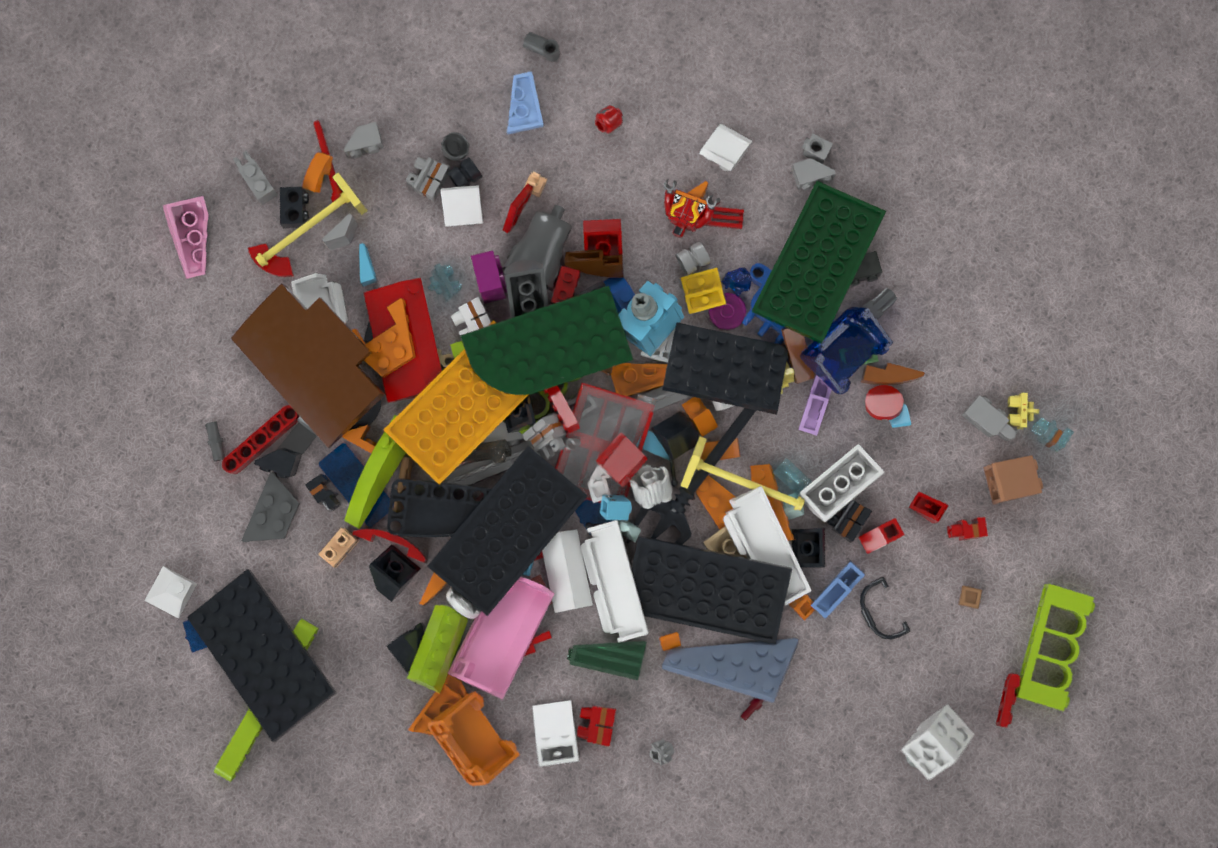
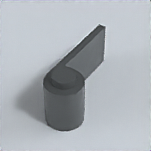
M299 416L298 424L278 449L287 448L303 454L317 435Z

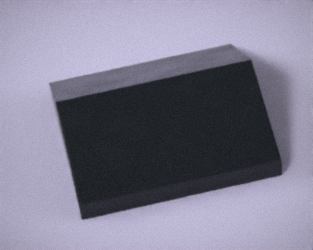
M680 411L651 428L671 460L694 448L699 439L695 424Z

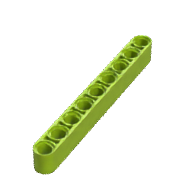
M301 619L293 631L308 650L315 638L314 634H317L319 628ZM248 709L214 769V773L230 782L236 777L235 773L240 770L244 763L245 755L249 754L256 741L255 738H258L263 729L250 709Z

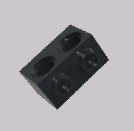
M280 187V225L283 228H299L309 220V212L306 211V204H309V195L303 187ZM299 195V199L296 202H291L292 196ZM295 213H298V219L294 221L291 220V216Z

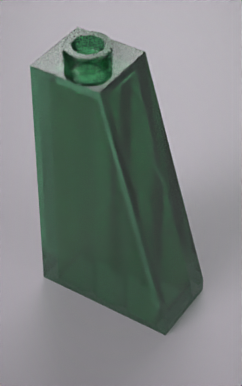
M634 641L574 645L573 649L569 648L567 660H570V665L638 680L647 642Z

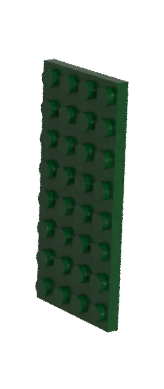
M816 181L752 312L822 344L886 211Z

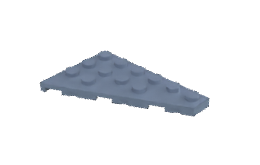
M799 639L776 640V644L758 641L670 649L662 664V669L774 703L797 649Z

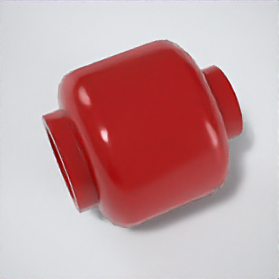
M608 105L596 114L595 125L601 132L612 133L622 125L623 113L619 108Z

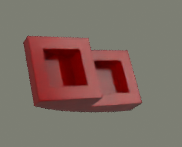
M550 631L532 639L524 656L537 652L534 644L551 639Z

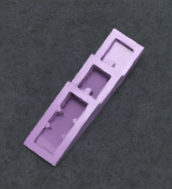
M821 356L798 430L817 436L840 362Z

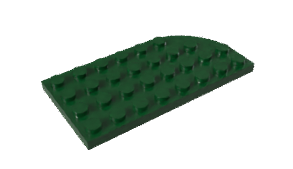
M609 285L460 335L470 365L476 374L491 387L515 395L533 394L633 360Z

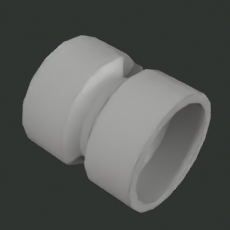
M700 241L692 244L689 251L684 249L676 253V258L686 275L697 271V266L704 267L711 263L710 257Z

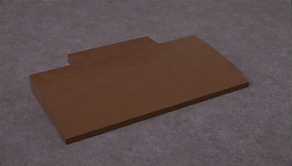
M281 283L231 337L233 342L328 448H331L385 396L379 387L359 367L372 352L321 297L307 309L292 291Z

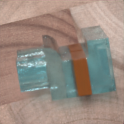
M1042 417L1039 421L1035 422L1030 430L1039 436L1037 441L1054 452L1062 450L1074 433L1069 428L1061 431L1056 428L1057 423L1054 419L1048 422Z

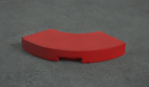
M261 244L248 248L253 261L265 272L278 277L294 276L289 257L274 255L267 261L268 265L262 267L255 257L258 256V253L263 255L269 250L268 245Z

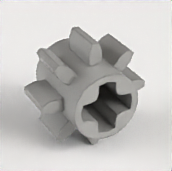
M662 739L651 744L653 749L650 750V757L654 762H659L660 765H663L673 760L671 756L674 754V748L671 743L665 742Z

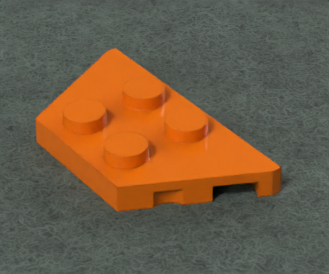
M448 674L441 693L435 691L408 730L410 732L433 735L428 728V723L468 695L462 681Z

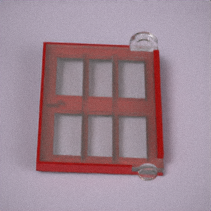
M581 382L572 411L580 429L570 434L566 430L565 435L566 438L579 439L581 444L579 446L574 445L575 450H569L566 447L561 450L555 469L588 495L586 499L592 501L587 483L598 464L596 462L598 455L611 444L612 440L620 432L642 452L657 399L638 394L637 399ZM612 478L606 479L611 495H624L627 498L631 487L630 481L624 487H621Z

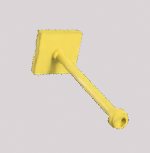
M339 173L334 175L333 179L343 191L340 194L341 197L263 255L258 253V256L255 258L262 267L264 265L267 266V261L344 203L348 204L351 201L361 215L367 212V209Z
M699 436L680 486L688 489L695 470L699 471L701 469L752 490L762 486L767 496L793 505V510L801 511L805 501L801 499L802 497L793 498L703 462V459L700 458L707 439Z

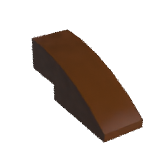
M603 249L565 252V265L572 269L600 277L624 278L623 255L604 256Z

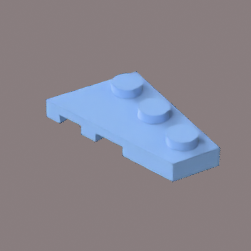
M532 72L513 76L507 135L544 127Z

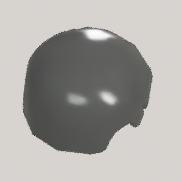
M451 132L443 138L441 151L449 160L459 161L467 156L470 144L462 134Z

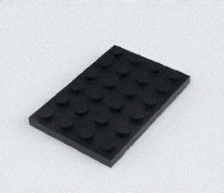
M677 322L662 390L777 415L788 350L785 345Z

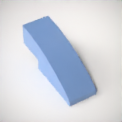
M850 560L811 606L826 619L865 576V573Z

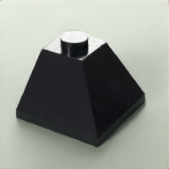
M392 544L369 565L377 591L391 602L421 570L418 565Z

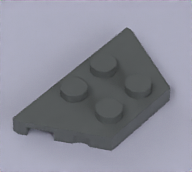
M270 472L241 540L243 542L286 538L300 503L274 473Z

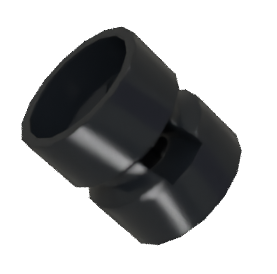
M469 157L460 163V168L455 166L447 172L456 187L470 186V182L475 183L483 177Z

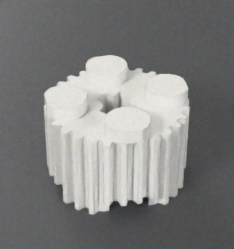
M650 465L642 466L636 475L630 479L635 501L642 504L643 508H652L657 503L668 502L672 498V487L667 468L665 469V467L652 468Z

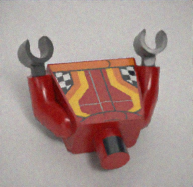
M669 179L664 182V188L666 189L664 199L666 216L669 218L670 223L675 225L672 234L682 238L686 229L695 232L697 229H701L708 224L715 212L714 206L718 205L721 200L717 198L714 203L712 201L713 194L708 196L707 200L677 189L674 192L673 189L677 186L676 180L673 181V187L668 185Z

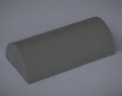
M523 260L514 262L506 267L505 279L511 318L549 306L544 267L540 262Z

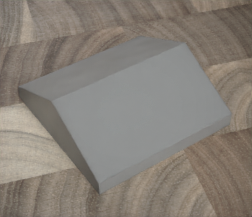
M349 213L322 240L330 250L350 245L358 224Z

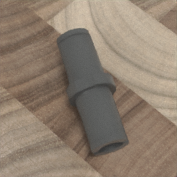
M217 422L205 424L209 440L207 443L210 445L214 462L223 460L225 458L222 446L223 438H220Z

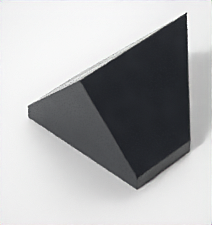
M530 394L505 418L508 433L530 429L536 424Z

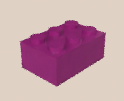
M493 250L471 255L479 293L484 304L506 299L507 286L499 255L495 256Z

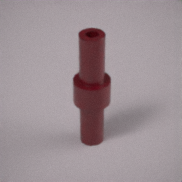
M753 698L749 702L748 708L740 717L746 721L756 710L758 711L763 706L762 703L765 700Z

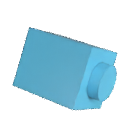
M602 495L600 514L606 520H628L632 510L630 500L624 495Z

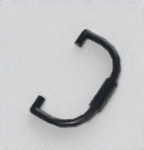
M881 577L864 587L860 595L861 613L868 627L882 639L892 640L910 632L907 622L902 623L904 630L892 635L883 634L875 627L876 624L868 608L865 606V595L868 590L882 583L884 589L889 587L885 578Z

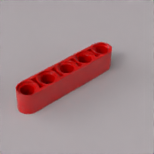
M290 405L284 406L223 459V470L230 474L240 473L298 423L299 415L295 411L294 418L288 419L287 413L294 409ZM279 422L281 427L277 432H274L272 427L275 423ZM261 435L266 436V441L263 444L258 443V438ZM246 448L251 449V454L248 457L243 455ZM235 460L237 465L235 469L230 470L229 463Z

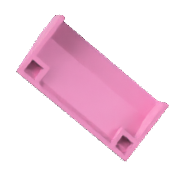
M520 577L488 616L481 611L474 619L447 674L503 700L555 593L544 585Z

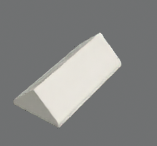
M578 531L557 532L542 550L549 588L555 593L552 598L554 612L558 613L592 606Z

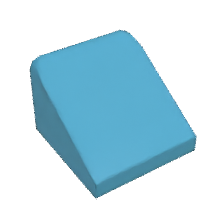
M903 404V409L899 416L889 420L893 428L911 425L906 404Z

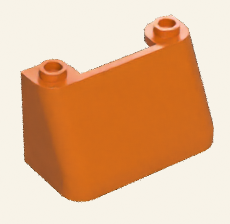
M476 691L469 693L428 723V728L464 780L471 786L487 785L520 755L516 750L517 747L511 740H501L481 711L484 707V699Z

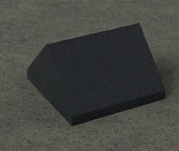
M825 528L792 529L794 540H792V551L800 567L824 568Z

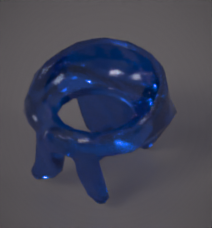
M745 267L727 272L721 278V283L725 285V289L731 288L736 296H740L744 291H750L752 277Z

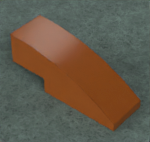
M887 363L884 369L867 365L864 368L861 382L872 385H899L921 379L925 372Z

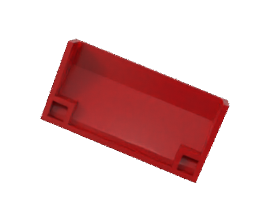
M421 278L400 281L363 293L373 339L396 325L387 307L400 298L404 299L406 303L405 310L409 319L408 326L409 332L412 335L415 358L386 377H382L387 403L416 398L442 372Z

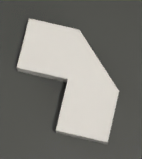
M598 464L587 483L593 503L601 501L602 495H611L606 480L611 477Z

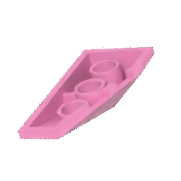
M201 196L163 205L166 220L186 279L204 275L206 270L208 211L204 197Z

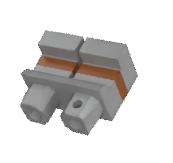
M418 157L414 167L421 170L419 176L410 172L406 182L414 188L415 192L435 202L442 188L441 185H444L448 177L447 172L450 171V167L443 163L440 164L429 157L427 160Z
M556 414L542 418L522 434L525 441L530 440L534 446L533 450L539 453L545 460L551 459L555 456L554 452L561 451L566 447L562 439L566 433Z

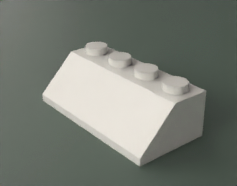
M858 444L803 489L799 495L802 497L801 499L805 500L804 504L823 522H826L882 476L884 471Z

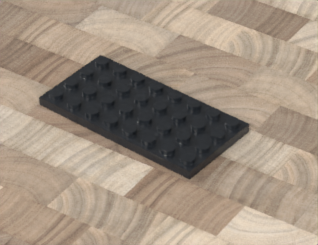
M527 446L427 567L488 616L588 495Z
M638 536L632 574L645 617L776 644L792 573L791 567Z
M250 569L244 571L187 617L272 742L280 739L337 693Z

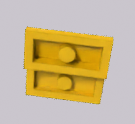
M718 267L680 277L689 314L726 304Z

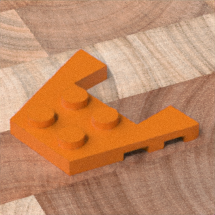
M402 298L387 307L396 325L365 344L358 329L354 328L351 330L372 352L364 361L381 377H386L415 358L412 335L409 332L408 326L409 319L405 310L406 303Z

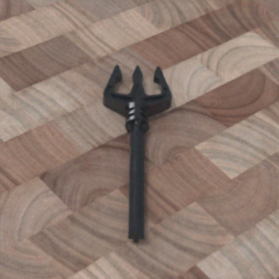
M744 408L705 459V463L712 466L718 463L755 414L756 410ZM701 469L697 470L691 479L688 489L679 487L681 493L679 495L675 494L677 497L675 500L671 499L668 502L657 503L649 509L642 506L634 525L638 527L648 511L652 510L659 513L661 518L650 538H658L667 528L675 525L681 532V536L675 543L683 545L692 536L684 507L685 505L690 506L688 502L690 499L695 500L694 494L709 475V472Z

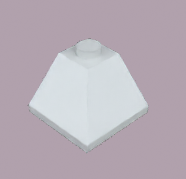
M163 566L145 601L179 618L197 583Z

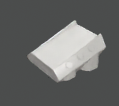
M720 124L705 143L700 154L706 159L719 164L722 170L732 171L747 152L752 141Z

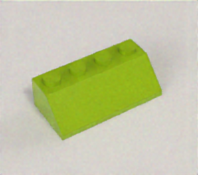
M435 605L407 679L441 693L448 675L447 673L468 623V619L449 606Z

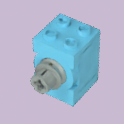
M647 281L639 290L640 294H636L631 299L627 310L623 308L618 315L626 339L651 357L675 329L676 323H680L685 316L681 311L682 307L677 303L678 299L673 294H666L657 283L653 285Z

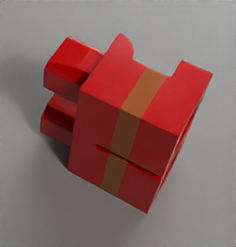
M978 517L972 519V524L968 525L966 520H959L955 525L947 526L948 538L959 537V541L987 537L986 518Z
M599 706L581 707L580 718L589 719L590 724L589 727L578 725L577 736L587 739V742L610 747L613 730L610 727H613L616 708Z

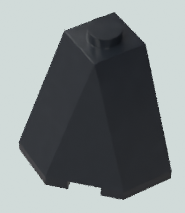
M422 622L414 626L413 630L406 631L386 645L407 674H409L426 630Z

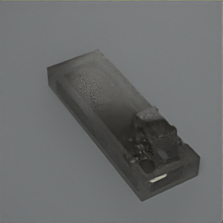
M506 439L481 443L460 465L492 460L494 464L504 463L506 457L511 456L512 450Z

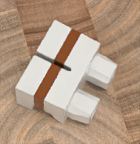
M479 297L458 307L459 311L451 315L455 326L464 322L467 325V328L459 331L460 335L486 327L491 323Z

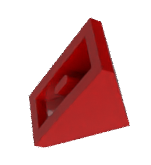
M918 491L909 508L935 524L939 522L948 505Z

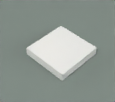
M479 185L441 189L445 227L483 223Z

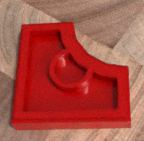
M527 183L511 203L502 231L510 233L517 224L524 207L530 200L533 191L532 185Z

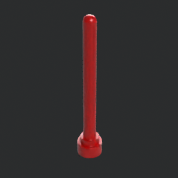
M316 120L313 125L321 153L330 155L321 122ZM331 164L330 174L328 175L333 191L331 196L332 203L341 197L340 194L343 193L333 179V176L336 175L333 164Z

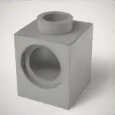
M812 134L810 139L806 138L802 146L804 149L803 155L823 164L833 143ZM817 145L821 151L815 152L811 146Z

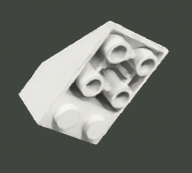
M571 700L534 705L533 716L539 767L579 761Z

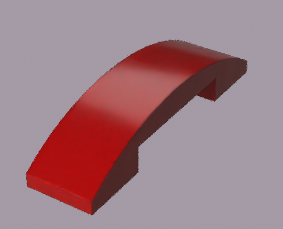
M376 529L353 531L352 535L370 542L374 541L375 536H379L407 547L409 550L406 556L427 563L428 559L414 544L400 536Z

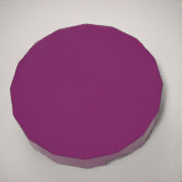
M727 292L724 293L725 305L708 310L709 319L713 325L726 331L739 327L746 316V306L739 296Z

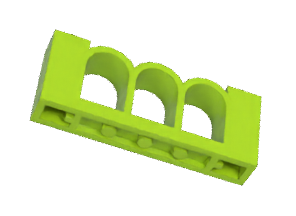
M1044 584L1019 675L1021 680L1020 686L1015 690L1017 698L1060 711H1064L1068 707L1070 701L1069 692L1064 691L1072 682V672L1068 664L1073 663L1079 655L1080 648L1075 638L1082 635L1086 629L1087 621L1085 616H1089L1094 611V597L1052 584ZM1051 606L1075 615L1078 626L1072 634L1062 633L1045 627ZM1047 633L1067 640L1071 647L1069 657L1060 661L1038 654L1043 634ZM1037 659L1056 664L1062 669L1064 677L1060 685L1051 687L1031 681Z

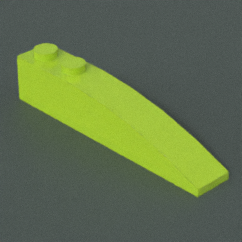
M385 432L373 449L361 473L344 519L345 522L358 529L364 523L406 454Z

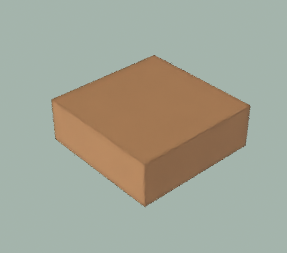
M962 586L958 605L979 609L982 590Z

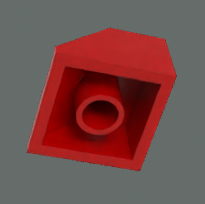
M621 219L583 220L584 251L603 249L604 256L623 255Z

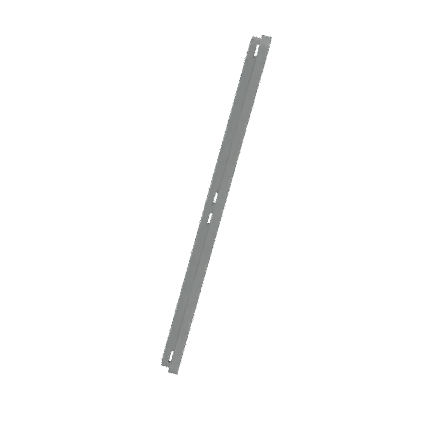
M663 387L635 399L654 404V412L691 396L662 390ZM621 404L605 410L598 434L616 426ZM626 406L621 425L641 417L642 411ZM599 413L581 419L579 422L580 429L577 432L592 436ZM529 440L456 469L442 483L470 486L505 472L527 446L531 449H534V446ZM422 484L414 487V491L418 495L424 494L426 490ZM437 486L434 489V494L437 497H441L445 493V489L441 486Z

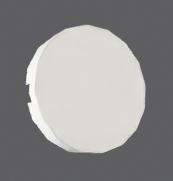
M451 587L447 591L446 597L448 602L461 615L474 619L481 613L477 607Z

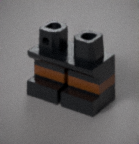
M319 474L306 483L305 486L318 504L325 505L328 511H334L341 506V503L336 498L339 494L329 490L326 485L330 480L326 475Z
M855 500L850 501L841 509L843 512L840 517L835 514L826 521L833 527L832 530L850 543L855 540L862 529L861 526L865 524L872 513V510L858 504Z

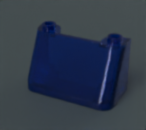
M851 307L845 310L832 323L823 343L813 341L800 354V358L836 394L841 395L850 389L851 381L849 378L872 355H884L887 353L889 347L894 342L868 308Z

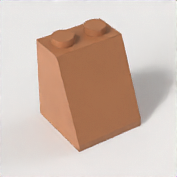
M1032 455L992 463L983 467L993 505L1042 493L1043 483L1041 478H1038V464Z

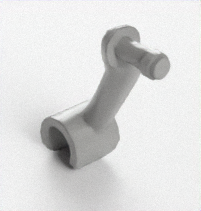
M562 437L566 448L569 450H575L574 445L579 446L581 444V441L577 438Z

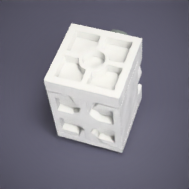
M947 704L923 721L916 729L917 732L912 735L911 739L907 741L901 750L906 754L907 762L912 767H917L930 780L957 761L974 736V733Z

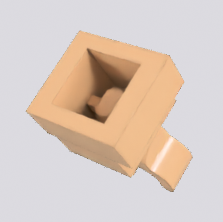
M533 172L529 175L526 184L532 185V194L540 197L547 179Z

